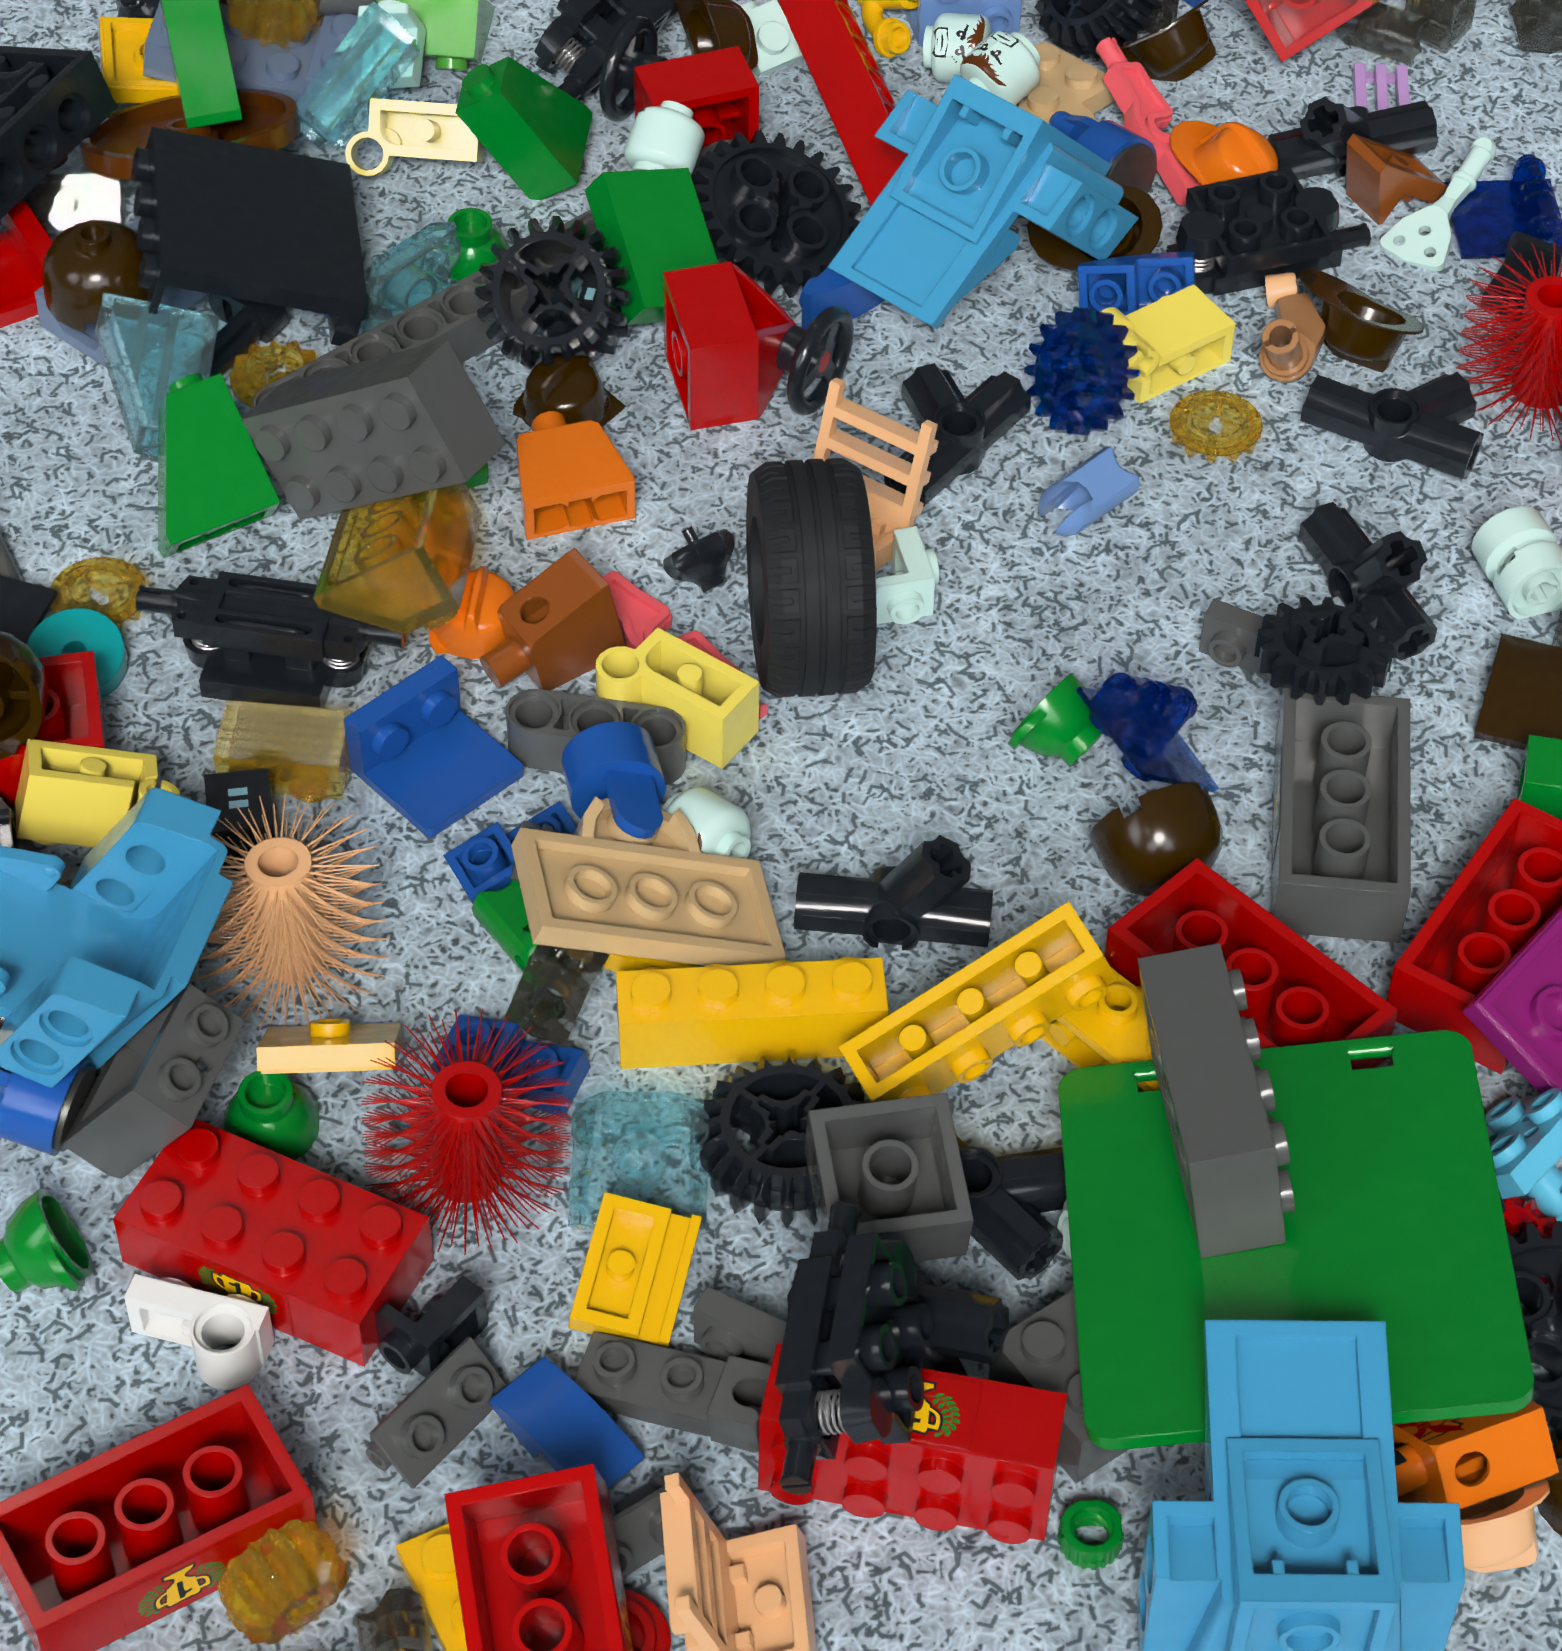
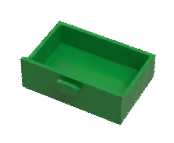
M689 168L602 172L585 189V194L596 229L602 232L606 238L603 249L616 247L621 257L613 267H625L630 276L629 280L624 284L617 286V288L628 290L632 296L631 303L621 305L622 313L627 317L626 325L664 322L663 272L718 263Z

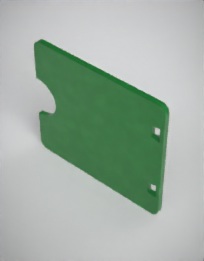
M1438 1030L1261 1049V1060L1252 1062L1253 1066H1259L1260 1070L1268 1069L1276 1111L1267 1112L1266 1114L1267 1117H1273L1274 1122L1282 1121L1290 1164L1278 1166V1170L1287 1169L1294 1196L1295 1211L1283 1213L1286 1243L1203 1259L1200 1257L1160 1090L1138 1092L1137 1082L1157 1080L1153 1061L1082 1067L1068 1072L1061 1079L1058 1086L1083 1414L1086 1434L1093 1444L1105 1450H1125L1205 1442V1356L1203 1335L1205 1320L1385 1321L1392 1424L1509 1414L1522 1410L1531 1402L1534 1395V1374L1473 1050L1470 1041L1464 1035L1450 1030ZM1392 1056V1066L1352 1070L1350 1060Z

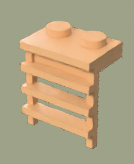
M836 377L829 383L813 459H822L825 462L826 459H829L830 452L833 451L907 486L906 492L903 494L862 474L869 504L876 571L892 560L893 530L913 527L915 518L922 513L924 503L920 502L923 486L929 483L931 472L927 471L930 456L937 451L939 441L935 440L938 424L926 420L922 423L920 432L915 431L844 398L846 382ZM837 421H843L913 454V462L910 463L837 429Z
M679 1473L665 1475L664 1482L667 1492L660 1493L670 1629L675 1636L684 1634L685 1649L687 1651H817L806 1541L798 1525L792 1524L725 1540Z

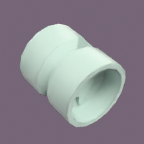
M1518 506L1506 509L1492 516L1479 528L1473 537L1471 549L1485 575L1493 582L1496 593L1509 614L1519 620L1556 611L1561 608L1562 547L1557 544L1555 535L1541 513L1533 507Z

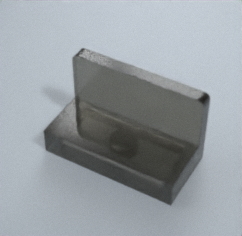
M48 174L34 187V193L25 200L45 231H64L66 228L91 220H106L123 224V190H129V180L108 178L97 174Z

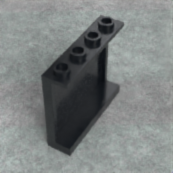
M151 127L146 148L137 147L135 150L131 170V180L139 182L133 207L134 216L141 217L136 235V251L144 252L139 266L138 286L147 289L148 313L157 314L164 288L169 286L327 314L330 343L332 345L341 346L357 337L368 300L350 164Z

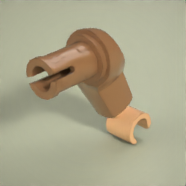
M1295 273L1266 275L1267 304L1269 309L1275 308L1276 320L1266 325L1262 332L1263 346L1260 349L1259 360L1261 368L1270 379L1279 383H1292L1302 379L1314 365L1325 339L1326 326L1309 294L1298 293Z

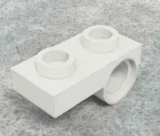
M135 1274L124 1296L132 1332L193 1347L200 1378L206 1384L216 1389H236L250 1382L257 1374L261 1364L265 1365L274 1344L269 1307L259 1305L256 1301L244 1295L229 1294L222 1296L194 1289L179 1279L165 1277L158 1280ZM226 1344L236 1345L235 1347L227 1350H215L216 1348Z

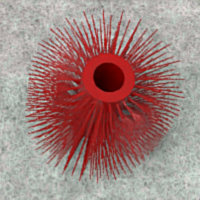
M1554 242L1553 276L1552 260L1551 276H1547L1543 253L1541 251L1544 270L1533 243H1531L1544 277L1541 278L1540 270L1538 269L1540 277L1538 279L1535 276L1530 261L1528 262L1531 270L1524 259H1521L1512 249L1534 279L1533 282L1527 280L1495 256L1493 257L1506 266L1522 285L1482 267L1479 268L1493 276L1506 288L1469 280L1491 296L1466 295L1467 299L1480 307V309L1465 311L1463 314L1464 317L1476 324V326L1461 331L1462 335L1473 341L1474 344L1460 347L1458 351H1461L1459 353H1462V355L1477 360L1458 365L1456 369L1484 373L1468 379L1467 381L1470 384L1497 383L1486 390L1473 394V397L1511 389L1496 401L1475 412L1482 411L1490 405L1493 407L1501 400L1504 402L1512 395H1515L1513 399L1517 398L1513 404L1488 425L1505 413L1500 418L1501 420L1519 401L1510 417L1520 402L1525 405L1508 434L1527 406L1528 408L1520 429L1529 408L1533 407L1535 410L1530 440L1537 408L1540 409V431L1542 409V432H1544L1545 409L1552 441L1554 440L1550 419L1562 447L1549 409H1553L1556 423L1555 409L1562 422V413L1558 406L1562 407V263L1558 277L1555 274ZM1498 277H1501L1509 282H1512L1520 287L1525 288L1526 292L1516 288L1515 286L1507 283L1506 281ZM1484 285H1488V286H1492V287H1496V288H1500V289H1504V290H1509L1513 295L1508 294V293H1505V292H1502V291H1499V290H1496V289H1493V288H1490V287H1487V286H1484ZM1488 289L1497 291V292H1499V293H1502V294H1505V295H1508V296H1511V297L1502 296V295L1497 294V293H1495V292H1493V291H1490V290H1488ZM1469 296L1492 297V298H1495V299H1497V300L1483 299V298H1476V297H1469ZM1474 299H1480V300H1486V301L1499 302V303H1501L1503 306H1501V305H1496V304H1492V303H1488V302H1483V301H1479V300H1474ZM1481 303L1493 305V306H1496V307H1490V306H1487V305H1484V304H1481ZM1515 306H1522L1523 309H1519ZM1496 308H1505L1507 310H1499ZM1469 312H1488L1489 314H1479V313H1469ZM1497 312H1502L1508 315H1501ZM1473 315H1486V316H1493L1494 318H1487V317H1480V316H1473ZM1472 317L1489 319L1490 321L1480 320ZM1473 330H1485L1487 332H1475ZM1471 333L1491 334L1492 336H1485V335H1478V334H1471ZM1470 335L1481 336V337H1487V339L1478 338V337H1474V336H1470ZM1466 348H1484V349H1486V350H1476V349H1466ZM1470 351L1491 352V354H1484V353H1477V352H1470ZM1473 354H1480V355H1486V356H1485V357H1482V356H1477V355H1473ZM1490 362H1499L1503 364H1493ZM1460 366H1496L1497 368L1460 367ZM1463 368L1485 369V370H1491V371H1489V372H1484V371H1477V370H1470V369H1463ZM1513 372V373L1510 374V375L1503 374V373ZM1493 375H1498V376H1499V377H1491V378L1479 379V378L1488 377V376H1493ZM1505 378V379H1503L1502 381L1471 382V381H1481V380H1490V379ZM1512 384L1511 387L1494 390V389H1496V388H1500V387H1503V386Z
M456 1009L457 1028L455 1026L457 1043H455L457 1059L454 1057L443 1019L442 1024L452 1059L447 1051L443 1036L441 1039L429 1014L430 1020L447 1054L450 1064L448 1066L444 1053L441 1055L430 1031L429 1034L443 1064L419 1029L416 1028L430 1051L404 1025L435 1060L440 1072H436L418 1044V1048L430 1067L407 1042H405L421 1062L398 1042L394 1041L408 1054L385 1040L386 1043L418 1063L427 1078H424L407 1058L406 1061L420 1076L416 1075L396 1057L395 1059L409 1071L387 1057L385 1058L396 1066L379 1058L377 1059L386 1064L371 1059L370 1061L408 1074L419 1080L423 1087H418L408 1075H406L415 1087L410 1086L397 1074L395 1075L408 1086L403 1085L388 1074L386 1075L397 1083L380 1075L378 1076L387 1081L372 1076L371 1078L376 1080L367 1078L366 1080L373 1082L362 1081L363 1083L398 1087L407 1090L411 1097L407 1099L396 1090L404 1098L400 1099L387 1090L388 1093L397 1099L379 1091V1093L389 1098L372 1093L378 1097L367 1095V1097L375 1099H363L374 1101H361L372 1102L361 1105L396 1103L406 1106L410 1111L405 1113L397 1106L403 1113L400 1115L390 1107H387L398 1115L396 1116L379 1107V1109L391 1115L374 1109L373 1111L381 1114L372 1112L367 1113L374 1115L364 1114V1116L371 1117H362V1119H370L362 1120V1122L372 1121L364 1123V1125L374 1123L367 1127L373 1126L381 1130L368 1128L378 1132L364 1131L377 1133L363 1134L375 1135L363 1138H370L364 1141L377 1139L368 1142V1144L378 1147H365L376 1150L364 1151L378 1152L363 1154H373L365 1157L379 1155L369 1160L381 1157L374 1162L390 1156L382 1161L381 1164L366 1163L378 1166L364 1167L378 1168L364 1169V1171L374 1170L366 1172V1174L377 1172L369 1176L385 1172L374 1178L393 1171L381 1179L383 1180L402 1169L390 1179L391 1181L405 1169L409 1170L400 1180L410 1170H416L411 1177L401 1181L365 1186H374L367 1189L381 1187L370 1192L386 1188L375 1194L392 1188L382 1195L384 1196L404 1184L391 1195L392 1197L408 1183L412 1182L400 1195L401 1197L390 1201L398 1204L406 1199L400 1204L403 1205L417 1194L405 1206L408 1207L421 1192H424L412 1208V1210L419 1212L424 1207L425 1209L421 1214L425 1212L438 1195L428 1217L431 1215L429 1219H432L439 1208L440 1210L430 1229H432L436 1220L439 1219L440 1213L449 1199L437 1236L450 1209L451 1211L437 1252H439L453 1213L450 1229L452 1230L456 1211L451 1240L452 1246L460 1203H464V1255H466L468 1203H472L478 1246L479 1224L477 1213L478 1215L480 1213L491 1252H493L479 1201H481L491 1236L493 1235L483 1199L486 1201L491 1220H493V1216L504 1241L506 1239L491 1206L513 1239L518 1243L506 1225L492 1193H494L517 1228V1224L507 1211L504 1203L528 1229L529 1227L513 1209L539 1230L533 1222L515 1207L504 1187L528 1213L530 1212L513 1193L538 1214L540 1213L526 1200L547 1213L549 1212L536 1203L555 1212L556 1210L530 1198L516 1180L521 1182L539 1198L540 1196L526 1184L548 1198V1195L536 1187L555 1196L556 1194L546 1189L561 1194L562 1192L554 1189L566 1191L565 1189L532 1182L521 1169H525L539 1182L540 1180L527 1169L532 1170L547 1181L549 1180L538 1172L555 1180L557 1179L546 1173L561 1178L563 1177L554 1173L567 1175L557 1171L569 1172L559 1169L570 1168L532 1166L524 1156H529L539 1165L541 1164L530 1155H534L548 1165L550 1164L539 1156L556 1164L557 1162L547 1157L562 1162L563 1160L555 1157L567 1159L566 1157L558 1156H570L559 1154L570 1153L562 1152L569 1149H559L567 1146L558 1147L546 1140L560 1145L564 1144L556 1141L568 1143L559 1139L570 1140L569 1138H561L571 1137V1135H563L570 1134V1132L560 1133L567 1130L554 1131L564 1129V1127L555 1124L564 1126L568 1125L562 1123L571 1124V1122H565L571 1121V1119H561L570 1118V1116L559 1117L568 1115L567 1113L554 1116L563 1111L548 1115L557 1111V1109L540 1116L550 1108L535 1117L533 1115L541 1108L532 1115L522 1113L521 1111L540 1104L571 1107L570 1105H562L572 1104L564 1103L571 1100H562L568 1097L556 1099L564 1095L548 1099L558 1093L540 1100L550 1092L535 1101L532 1100L541 1092L530 1100L526 1099L531 1092L524 1099L518 1098L520 1095L534 1089L570 1085L571 1083L560 1084L569 1082L568 1080L558 1082L564 1080V1078L550 1082L558 1078L557 1076L539 1084L551 1077L548 1076L529 1087L541 1077L540 1075L528 1086L523 1087L531 1076L520 1088H515L521 1078L565 1062L551 1065L558 1061L556 1060L540 1067L551 1060L549 1059L529 1071L542 1060L540 1059L519 1075L532 1061L530 1060L513 1078H510L523 1060L551 1044L550 1042L531 1053L542 1044L541 1042L518 1060L532 1045L531 1043L508 1065L521 1047L520 1045L497 1074L506 1054L532 1028L531 1026L507 1049L521 1029H519L495 1061L509 1034L508 1032L497 1053H495L490 1066L487 1067L493 1046L509 1015L484 1058L496 1023L495 1020L482 1057L483 1043L481 1045L477 1062L483 1031L482 1026L477 1048L483 1009L481 1011L472 1061H470V1017H468L467 1061H464ZM500 1062L497 1069L493 1071L492 1069ZM517 1065L509 1077L501 1081L504 1074ZM423 1067L435 1077L433 1081L430 1079V1077L423 1069ZM516 1082L513 1088L507 1089L509 1086ZM409 1092L417 1095L418 1098H413ZM394 1119L412 1126L401 1131L388 1122L389 1125L399 1131L397 1132L382 1124L380 1125L389 1130L374 1125ZM537 1121L553 1125V1127L538 1134L521 1128ZM554 1127H559L558 1129L546 1132ZM397 1137L413 1141V1143L399 1149L385 1145ZM390 1139V1140L387 1141L386 1143L380 1144L381 1142ZM535 1139L549 1149L537 1151L525 1147L521 1143ZM540 1140L545 1141V1142H547V1143H549V1144H551V1145H553V1146H555V1147H557V1148H552V1149H550L549 1146H547L546 1144H544V1143L541 1142ZM399 1153L401 1154L389 1164L403 1154H406V1156L399 1164L408 1155L414 1157V1159L396 1166L382 1164ZM523 1157V1159H524L527 1163H525V1162H523V1161H521V1160H519V1159H517V1158ZM513 1169H518L527 1179L515 1174ZM501 1177H505L506 1180L508 1181V1183L510 1184V1186H509L508 1184H506V1183L501 1179ZM508 1178L512 1179L526 1195L516 1191ZM422 1181H428L423 1186L418 1188ZM415 1182H419L413 1192L402 1196ZM498 1185L501 1187V1189L503 1190V1192L505 1193V1195L507 1196V1198L509 1199V1201L506 1200V1199L498 1192V1190H497ZM433 1188L430 1196L425 1201L418 1204L424 1197V1195L427 1193V1191ZM441 1194H442V1195L444 1196V1198H443V1200L438 1204V1201H439L440 1196H441Z

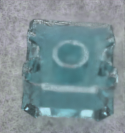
M455 222L430 223L372 261L365 280L368 305L357 336L458 282V280L451 276V270L456 265L461 254L460 240L455 237L457 228Z
M603 1091L575 1103L571 1127L573 1149L571 1179L569 1181L568 1227L594 1230L604 1192L670 1208L672 1209V1214L691 1218L692 1214L702 1216L699 1231L706 1230L708 1172L703 1169L699 1160V1152L702 1150L703 1145L709 1142V1125L702 1122L709 1119L708 1114L703 1108L704 1103L681 1093ZM705 1134L702 1141L696 1145V1136Z

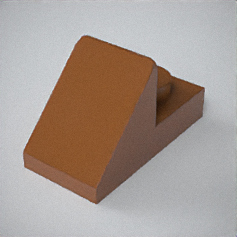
M1352 134L1347 141L1346 195L1378 225L1384 223L1400 199L1410 202L1415 197L1429 203H1434L1439 200L1448 187L1414 155L1356 134Z

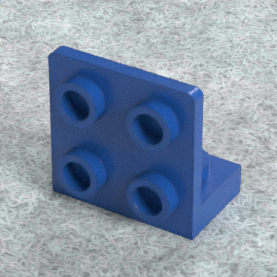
M442 655L344 718L349 769L428 838L436 836L524 775L523 763L461 711L458 669Z

